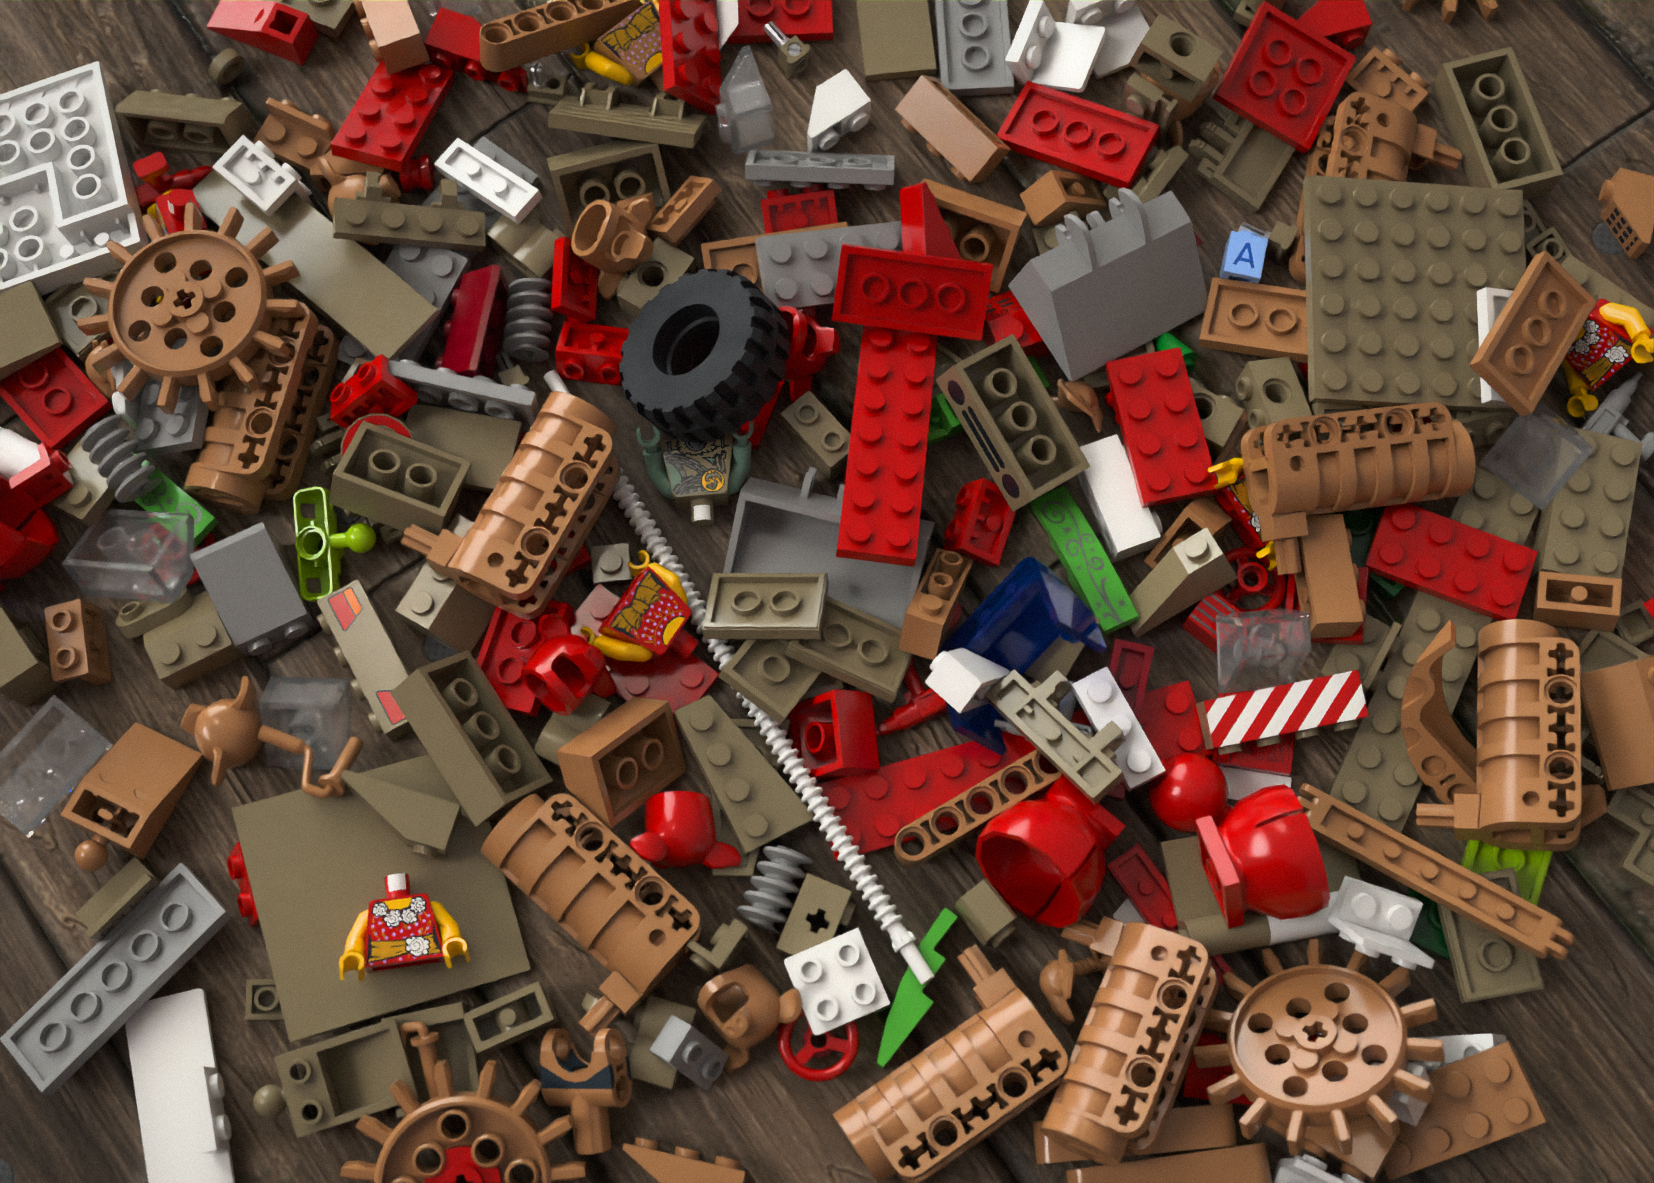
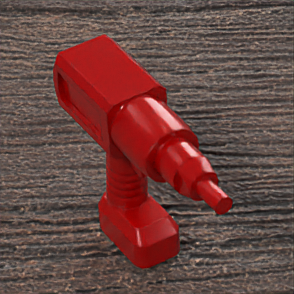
M156 152L134 162L133 167L141 181H146L134 187L140 211L148 214L147 209L155 203V198L163 195L166 191L174 189L193 190L213 170L212 166H200L191 171L184 169L173 175H167L166 172L169 171L170 167L161 152Z
M913 657L904 676L906 686L908 687V692L903 694L906 704L891 712L892 716L884 719L876 726V736L889 735L899 729L901 731L907 730L920 722L923 724L953 708L932 688L925 691L915 668Z

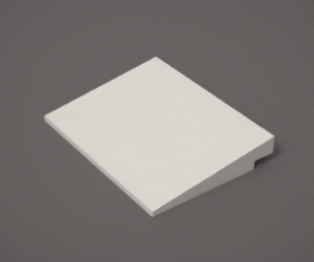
M99 61L1 94L0 294L28 281H33L42 296L56 291L61 286L73 283V285L84 281L85 277L94 278L105 272L123 268L124 265L118 263L113 258L105 245L112 240L123 245L128 252L134 255L145 245L149 244L144 229L142 214L102 65Z

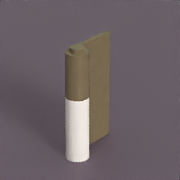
M1197 836L1159 843L1178 929L1174 933L1203 944L1209 957L1340 932L1338 928L1328 921L1344 877L1348 876L1360 880L1356 859L1315 836L1327 873L1330 892L1328 907L1310 916L1284 920L1247 910L1243 915L1244 925L1228 929L1200 864ZM1192 953V955L1190 956L1198 959L1196 953Z

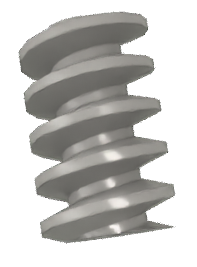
M522 278L513 281L509 285L508 294L510 297L506 305L509 311L506 312L505 321L507 325L504 328L506 338L503 340L502 345L504 352L518 360L536 363L549 358V353L542 350V348L549 347L551 343L548 337L543 336L552 331V326L544 322L553 318V312L547 308L551 307L552 296L548 295L552 293L551 281L541 278Z
M115 414L90 427L82 438L80 445L85 452H90L89 459L92 464L99 465L97 470L100 476L107 478L106 484L109 489L116 490L115 497L117 501L125 503L145 496L155 489L162 479L150 480L149 477L154 473L156 467L154 465L141 467V464L148 456L145 452L133 455L132 451L137 448L139 442L137 439L124 442L123 439L128 436L130 429L123 427L116 430L115 426L120 423L122 417L120 414Z
M784 846L764 847L763 854L770 861H759L757 863V869L764 876H752L750 879V883L758 891H745L744 898L751 906H739L737 912L747 922L768 932L781 935L773 925L774 923L787 922L788 919L780 912V909L793 908L794 904L786 895L787 893L799 894L800 889L792 881L794 878L805 879L807 874L799 868L800 863L812 864L813 860Z

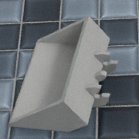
M1123 187L1118 190L1120 201L1116 198L1109 200L1112 220L1105 223L1098 211H1093L1086 215V220L1092 228L1090 231L1077 216L1072 214L1063 216L1066 227L1062 224L1055 226L1059 246L1031 259L1008 285L1069 381L1073 382L1104 366L1106 362L1119 358L1205 312L1208 297L1192 221L1172 190L1143 204L1134 192Z
M809 467V471L806 472L802 489L754 477L748 479L739 493L723 573H828L829 586L827 596L902 629L905 613L920 584L935 522L920 519L914 567L836 557L844 484H840L837 498L814 493L817 468Z

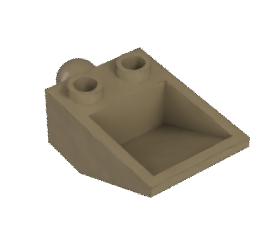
M396 1018L308 1044L274 1057L282 1088L273 1084L261 1087L254 1096L253 1105L256 1112L264 1118L279 1116L288 1105L297 1138L361 1118L364 1114L370 1115L397 1106L398 1104L394 1101L389 1087L399 1078L410 1087L413 1095L418 1099V1091ZM297 1063L303 1064L307 1070L306 1076L302 1079L299 1077ZM308 1104H313L318 1109V1116L315 1119L311 1118Z

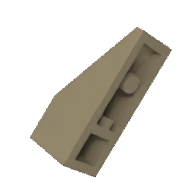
M1207 527L1174 546L1129 595L1139 615L1138 621L1129 624L1136 638L1238 578Z
M343 770L341 778L346 788L406 846L413 848L412 853L428 860H435L436 855L446 858L461 815L460 804L352 771Z

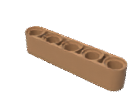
M554 0L488 22L480 28L479 32L481 65L491 72H502L596 40L637 10L640 0Z
M1037 749L903 827L895 838L894 854L896 859L907 867H916L927 862L984 828L991 819L1010 806L1021 801L1031 800L1047 791L1062 773L1060 771L1055 774L1043 772L1039 767V760L1044 758V756ZM1010 777H1017L1024 782L1025 791L1021 794H1012L1006 789L1004 781ZM976 797H984L990 802L992 810L984 815L977 814L971 809L970 801ZM942 817H950L957 823L958 830L954 834L944 835L937 830L936 821ZM908 837H915L922 842L924 849L918 855H908L901 848L902 841Z
M1232 1103L1222 1104L1216 1108H1213L1212 1105L1172 1108L1159 1143L1149 1154L1238 1146ZM1152 1116V1119L1155 1121L1157 1117ZM1043 1121L1032 1122L1037 1164L1090 1160L1056 1144L1044 1136L1040 1131ZM1145 1131L1139 1137L1133 1138L1134 1143H1137L1140 1138L1147 1139L1149 1136ZM1125 1151L1123 1156H1132L1135 1154Z
M1265 1142L1121 1162L1119 1166L1100 1165L1065 1171L1067 1183H1272Z

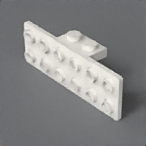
M198 988L148 1000L125 1023L148 1183H236L229 1144L231 1125L228 1116L224 1112L222 1098L225 1095V1088L222 1076L218 1073L205 990Z

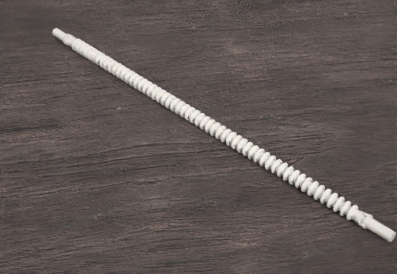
M551 370L544 375V380L552 392L560 391L571 394L556 370ZM608 466L607 470L605 471V473H607V474H610V473H611V472H610V469H609V466ZM621 476L614 489L613 499L620 500L618 504L620 509H626L624 516L631 518L629 524L632 527H637L635 534L642 535L640 542L647 544L646 552L653 553L651 560L659 562L658 564L679 576L688 598L687 606L692 611L690 615L692 616L691 624L698 625L696 632L703 634L702 627L706 609H704L706 601L699 600L701 593L693 591L695 584L687 581L689 579L688 573H682L684 566L676 564L678 557L671 555L673 550L671 546H665L667 539L660 537L661 530L659 528L654 529L656 521L653 519L649 520V511H643L645 504L638 502L639 495L637 493H632L634 486L627 484L629 478ZM702 638L703 643L710 644L708 651L715 652L713 660L721 662L719 669L722 670L734 656L735 648L727 645L729 639ZM737 692L736 697L744 699L742 706L750 708L748 716L756 718L754 725L756 727L761 726L760 735L767 736L766 745L774 747L771 753L779 755L777 763L785 765L783 770L785 774H791L789 782L797 784L795 792L803 794L801 799L803 803H809L807 811L815 813L813 821H820L821 826L819 830L827 832L828 835L825 840L833 842L832 851L840 853L837 859L845 861L844 870H850L852 873L850 880L858 882L856 890H863L864 895L862 899L870 901L868 909L871 911L875 910L877 913L874 919L883 922L881 930H887L890 934L893 949L895 952H901L921 985L929 982L935 976L914 944L916 937L912 932L907 931L906 927L901 923L903 916L895 914L896 905L888 903L890 895H883L882 890L884 886L876 884L878 876L871 875L869 871L872 869V866H865L863 863L866 857L864 855L859 856L857 853L859 846L851 844L853 836L845 834L847 827L839 825L841 817L833 815L835 807H828L829 798L821 796L823 788L815 786L817 779L809 777L811 769L803 767L805 759H798L799 750L791 748L793 740L785 738L787 731L780 730L779 727L781 725Z

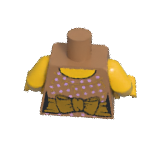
M640 0V7L597 39L593 46L595 51H591L589 44L584 43L579 45L584 52L582 55L578 56L572 52L570 53L575 66L579 69L588 68L605 78L623 85L631 84L635 88L650 78L660 92L666 93L663 80L658 0H649L647 2Z

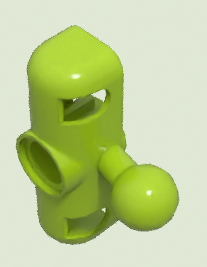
M318 486L300 489L296 491L293 497L296 533L295 546L298 559L300 594L304 600L316 602L340 589V559L345 553V548L349 547L356 553H365L373 548L377 538L373 528L366 523H357L352 525L347 532L338 533L337 514L334 513L333 505L329 503L330 490ZM314 504L316 519L304 518L300 512V505ZM323 539L322 549L318 551V545ZM307 578L320 579L321 593H310L307 590Z

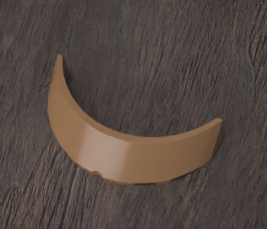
M1451 620L1446 623L1413 666L1404 689L1401 709V727L1410 761L1422 781L1432 787L1436 792V796L1448 805H1454V794H1476L1477 750L1462 735L1452 719L1443 693V655L1456 645V626ZM1600 784L1581 785V828L1607 812L1605 790ZM1557 791V801H1566V791ZM1557 813V816L1565 817V813ZM1549 830L1555 831L1557 835H1564L1569 832V830Z

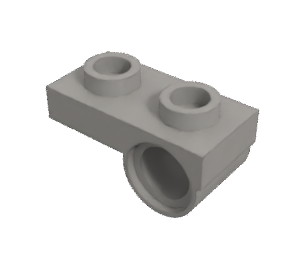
M674 1015L670 1016L649 1049L656 1057L677 1069L707 1091L713 1081L720 1076L724 1064L730 1056L693 1026Z

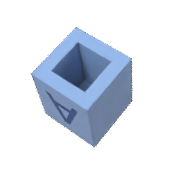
M1231 231L1225 245L1219 278L1258 284L1261 279L1268 238L1259 237L1251 231Z

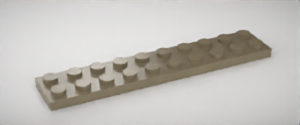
M1475 466L1474 481L1469 492L1462 497L1456 498L1448 518L1524 546L1544 497ZM1416 590L1397 634V637L1401 638L1402 641L1391 659L1387 658L1382 668L1385 672L1376 690L1371 693L1366 705L1369 716L1360 718L1358 727L1350 741L1328 795L1402 833L1423 784L1408 756L1401 727L1402 699L1407 679L1417 659L1446 623L1451 620L1456 626V645L1443 655L1442 687L1448 710L1452 715L1478 654V633L1483 627L1491 624L1493 618Z

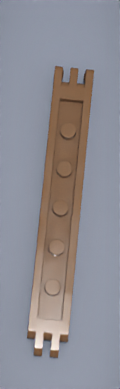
M1303 783L1300 787V794L1312 801L1310 802L1300 796L1296 797L1303 807V813L1305 812L1314 835L1319 839L1539 958L1545 959L1547 954L1559 960H1565L1568 950L1554 941L1556 940L1566 946H1572L1576 938L1573 934L1561 928L1564 922L1560 918L1312 785Z

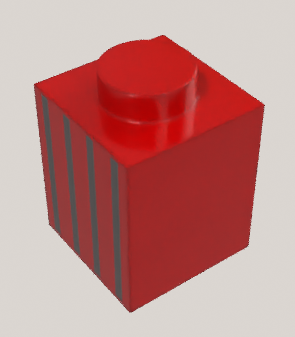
M1213 592L1200 601L1181 628L1219 656L1226 646L1233 650L1247 633L1241 627L1248 617L1219 594Z

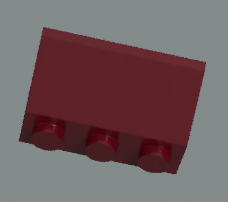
M491 265L465 273L462 276L460 287L454 288L452 294L453 318L452 321L448 320L445 324L443 338L446 347L444 355H439L437 358L435 370L440 367L448 368L460 376L469 378L484 376L493 380L497 363L495 357L500 350L506 324L505 316L506 312L509 311L506 305L510 297L508 294V284L501 266Z

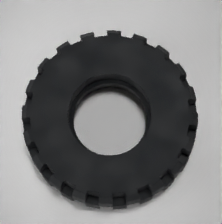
M702 269L696 274L687 273L678 277V281L665 285L659 290V294L656 297L647 301L642 307L643 311L637 320L634 319L629 327L627 341L623 342L621 349L623 359L619 363L624 395L631 402L634 410L667 436L673 439H680L682 442L714 441L720 439L721 435H731L740 430L741 425L756 418L764 404L771 401L776 393L775 388L778 382H782L786 372L785 361L789 359L790 346L789 341L786 340L789 338L788 326L782 318V312L748 278L732 270ZM717 341L710 355L698 367L692 370L700 354L709 345Z

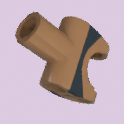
M564 1028L548 1030L543 1037L540 1049V1077L544 1101L549 1106L571 1108V1117L574 1121L572 1126L574 1145L577 1154L591 1155L610 1150L612 1144L608 1107H625L632 1093L630 1062L622 1034L616 1028H602L599 1030L594 1041V1051L591 1052V1061L587 1063L577 1053L575 1044L571 1042V1037L567 1030ZM557 1040V1049L555 1052V1043Z

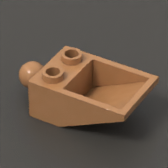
M135 722L81 780L60 814L74 826L94 835L92 839L83 841L76 848L74 854L76 864L85 871L101 869L108 859V850L106 848L108 843L144 860L203 761L202 753ZM98 817L103 818L105 822L98 823Z

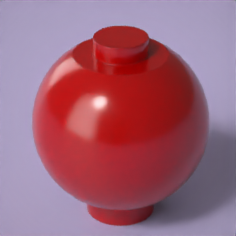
M1181 753L1167 760L1164 758L1160 759L1166 771L1164 774L1151 780L1149 784V801L1153 812L1159 820L1174 830L1188 833L1197 832L1195 820L1209 815L1212 816L1215 825L1220 826L1234 807L1227 803L1229 796L1228 783L1219 766L1209 758L1195 753Z

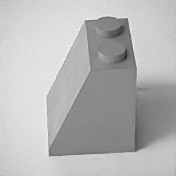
M263 522L190 554L191 560L234 646L245 656L265 653L272 648L273 643L284 638L294 639L300 637L308 631V627L317 624L308 602L300 594L299 581L282 543Z

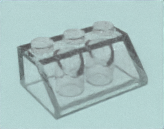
M106 509L91 528L88 527L61 565L86 596L174 603L194 574V564L190 557V554L194 553V518L191 514Z
M53 695L0 752V813L23 834L30 837L109 751L113 744L75 708Z

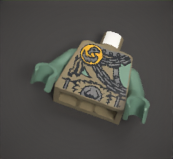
M753 420L749 421V431L740 432L738 430L732 435H721L718 440L708 442L700 440L695 443L682 442L680 439L660 440L661 447L656 445L660 439V433L655 425H653L655 435L650 440L643 439L640 428H637V440L646 448L643 451V456L650 480L663 497L674 499L676 508H691L692 525L709 526L714 524L713 506L729 504L730 495L738 492L751 468L752 444L748 441V438L754 431L755 423Z

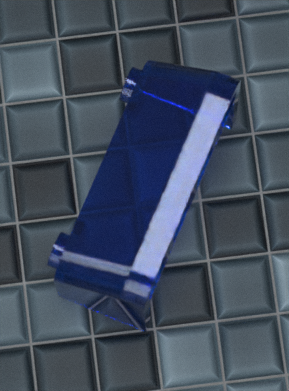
M1027 557L1009 573L942 645L939 654L943 651L948 652L964 648L1008 669L1010 672L1015 669L1022 675L1059 636L1071 644L1080 641L1101 654L1107 647L1092 610L1047 565L1033 557ZM946 702L954 731L1001 756L1007 751L1000 728L994 726L995 719L1003 721L1005 718L990 703L959 713Z

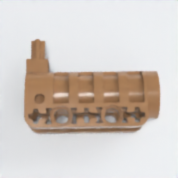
M1357 91L1351 93L1339 105L1336 116H1328L1323 122L1309 151L1305 178L1308 175L1407 182L1408 169L1418 171L1427 163L1455 171L1458 162L1462 159V153L1458 149L1435 142L1437 129L1417 124L1415 114L1406 107ZM1353 105L1357 107V112L1359 113L1357 116L1356 110L1352 108ZM1330 128L1331 130H1333L1332 134L1334 137L1333 142L1330 145V148H1327L1326 146L1330 144L1331 133L1327 131ZM1321 158L1328 160L1326 173L1322 172L1319 168L1318 160ZM1302 189L1296 221L1298 231L1292 242L1289 271L1296 281L1306 284L1305 263L1302 262L1305 259L1304 200Z
M298 301L304 309L303 317H273L268 334L279 337L291 351L289 356L285 358L273 355L269 351L259 348L254 356L245 363L256 374L261 386L254 392L244 385L236 372L222 378L219 392H217L219 395V410L211 412L209 409L211 417L208 426L205 428L203 445L199 450L196 462L190 465L183 491L190 497L226 511L241 514H257L260 511L263 499L285 501L296 493L310 451L309 447L312 444L318 425L316 418L321 416L337 365V355L341 343L340 339L329 327L318 325L317 316L305 303ZM236 311L227 312L224 322L230 321ZM326 339L328 341L327 345H321L318 350L316 348L317 344H323ZM311 371H319L318 381L314 385L304 386L305 376ZM304 408L307 409L305 414H299L297 418L295 417L296 411L301 412ZM297 439L298 445L296 450L288 456H283V445L288 440ZM282 477L285 479L283 484H277L276 487L273 486L274 481H280Z
M551 392L465 537L463 538L444 528L440 535L437 536L412 524L410 528L407 527L405 529L401 544L427 556L426 560L432 570L453 579L473 595L519 618L526 620L535 619L544 612L620 480L621 470L619 462L614 456L613 439L617 434L615 424L602 411L585 400L565 392ZM608 466L611 472L610 474L605 473ZM591 495L595 498V503L591 509L583 511ZM570 531H572L574 536L572 539L567 537ZM559 548L561 549L562 554H565L564 556H561L557 552ZM552 560H555L557 562L556 571L549 576H545ZM533 595L536 603L534 605L527 603L523 608L520 600H525Z
M1439 402L1287 418L1270 425L1251 429L1244 434L1241 440V453L1249 502L1256 516L1260 517L1262 542L1274 540L1278 575L1302 572L1297 537L1309 535L1306 516L1462 497L1469 492L1475 476V453L1471 438L1466 428L1460 422L1452 420L1449 410ZM1426 416L1436 417L1437 422L1424 424L1422 418ZM1402 423L1401 431L1392 433L1388 431V426ZM1362 425H1374L1373 431L1360 433ZM1348 430V434L1342 435V432ZM1301 432V439L1288 441L1289 434ZM1329 432L1328 440L1317 442L1316 435ZM1260 438L1264 442V449L1255 448L1254 441Z
M1510 619L1488 624L1478 633L1476 794H1454V805L1417 804V828L1454 829L1455 840H1482L1485 844L1504 849L1570 850L1579 842L1581 832L1579 648L1573 641L1561 638L1556 628L1543 622ZM1560 651L1565 652V663L1560 662ZM1556 687H1565L1564 699H1556ZM1557 715H1565V727H1557ZM1557 738H1565V750H1557ZM1557 762H1565V773H1557ZM1557 791H1566V801H1557ZM1557 813H1565V817H1558ZM1549 830H1569V832L1566 833V838L1561 839L1557 838L1555 831Z
M531 794L524 798L500 820L481 848V854L611 973L598 988L603 996L578 1022L593 1038L596 1037L599 1030L607 1028L620 1013L627 1018L642 1000L653 993L689 955L690 951L686 947L689 940L692 939L699 943L701 939V922L697 909L569 794H556L546 802L537 794ZM556 806L561 807L556 811L554 810ZM572 818L575 820L574 827L576 829L573 835L570 833L573 828L567 822ZM589 830L591 833L581 840V837ZM591 843H602V846L597 850H586L587 846ZM607 854L604 860H602L601 862L597 861L598 859L602 858L604 855ZM614 857L618 859L615 862V866L621 871L617 876L614 873L615 867L612 863ZM629 870L633 873L631 876L635 884L633 890L629 887L632 884L631 879L624 874ZM650 895L662 897L661 902L651 906L643 903L645 898ZM672 909L677 913L673 917L670 916ZM674 920L681 926L690 923L691 929L687 931L684 928H680L676 931Z
M1103 916L1100 925L1079 919L1077 922L1063 927L1062 938L1090 947L1095 960L1108 964L1040 1131L1051 1141L1080 1156L1105 1165L1119 1166L1125 1151L1135 1155H1146L1152 1152L1158 1145L1192 1059L1193 1047L1197 1046L1217 995L1219 981L1215 970L1211 966L1208 952L1200 942L1140 922H1128L1125 924ZM1192 953H1196L1198 959L1190 956L1192 955ZM1193 1011L1196 1014V1020L1191 1027L1187 1028ZM1176 1055L1179 1057L1178 1061H1175ZM1167 1076L1172 1078L1170 1082L1166 1079ZM1163 1087L1166 1091L1165 1099L1157 1105L1158 1097ZM1152 1116H1156L1157 1119L1154 1121ZM1145 1131L1149 1135L1147 1139L1140 1138L1137 1143H1134L1133 1138L1139 1137Z
M977 944L965 949L957 959L975 983L973 995L983 1009L832 1114L877 1183H883L895 1174L903 1183H924L1057 1089L1062 1075L1067 1068L1068 1056L1065 1049L1023 992L1016 987L1004 968L997 972L994 970ZM1041 1061H1044L1047 1065L1055 1063L1057 1068L1054 1072L1048 1067L1040 1071L1039 1064ZM1037 1075L1036 1077L1039 1079V1081H1037L1034 1085L1032 1077ZM1010 1083H1017L1024 1088L1025 1093L1020 1097H1010L1004 1092L1003 1088ZM994 1094L997 1102L992 1105L989 1099ZM978 1108L983 1112L988 1109L989 1117L985 1121L979 1116L973 1118L972 1110ZM967 1123L968 1126L971 1128L968 1130L969 1134H965L963 1126ZM943 1130H950L957 1135V1140L950 1146H941L935 1142L936 1135ZM924 1142H928L929 1149L935 1158L930 1159L929 1152H925L921 1148ZM908 1155H911L913 1159L918 1158L920 1167L913 1170L909 1165L906 1166L904 1158Z

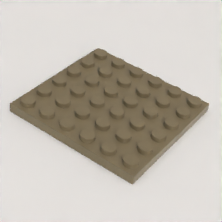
M1308 175L1303 180L1309 402L1375 406H1400L1439 402L1449 410L1517 413L1512 407L1481 403L1480 376L1469 364L1479 349L1477 291L1485 287L1514 291L1526 271L1523 190Z

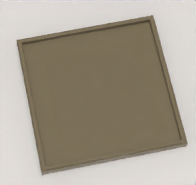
M429 754L358 774L460 804L461 815L446 858L436 855L435 860H428L412 853L413 848L406 846L347 788L340 797L330 796L320 799L299 789L231 808L290 1043L531 972L505 876L481 854V848L492 831L490 822L487 821L475 827ZM393 874H409L411 895L427 893L429 901H436L444 906L458 923L462 939L467 943L470 954V962L468 963L465 956H454L451 959L452 968H448L446 962L374 973H367L365 969V978L362 981L358 980V971L356 970L347 971L344 974V980H340L339 960L344 955L346 939L358 915L368 910L369 901L386 898L384 877Z

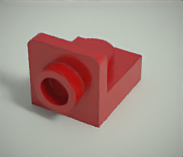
M45 442L37 445L41 459L8 479L11 490L35 511L74 486L69 472L72 469L71 462L61 450L54 451Z

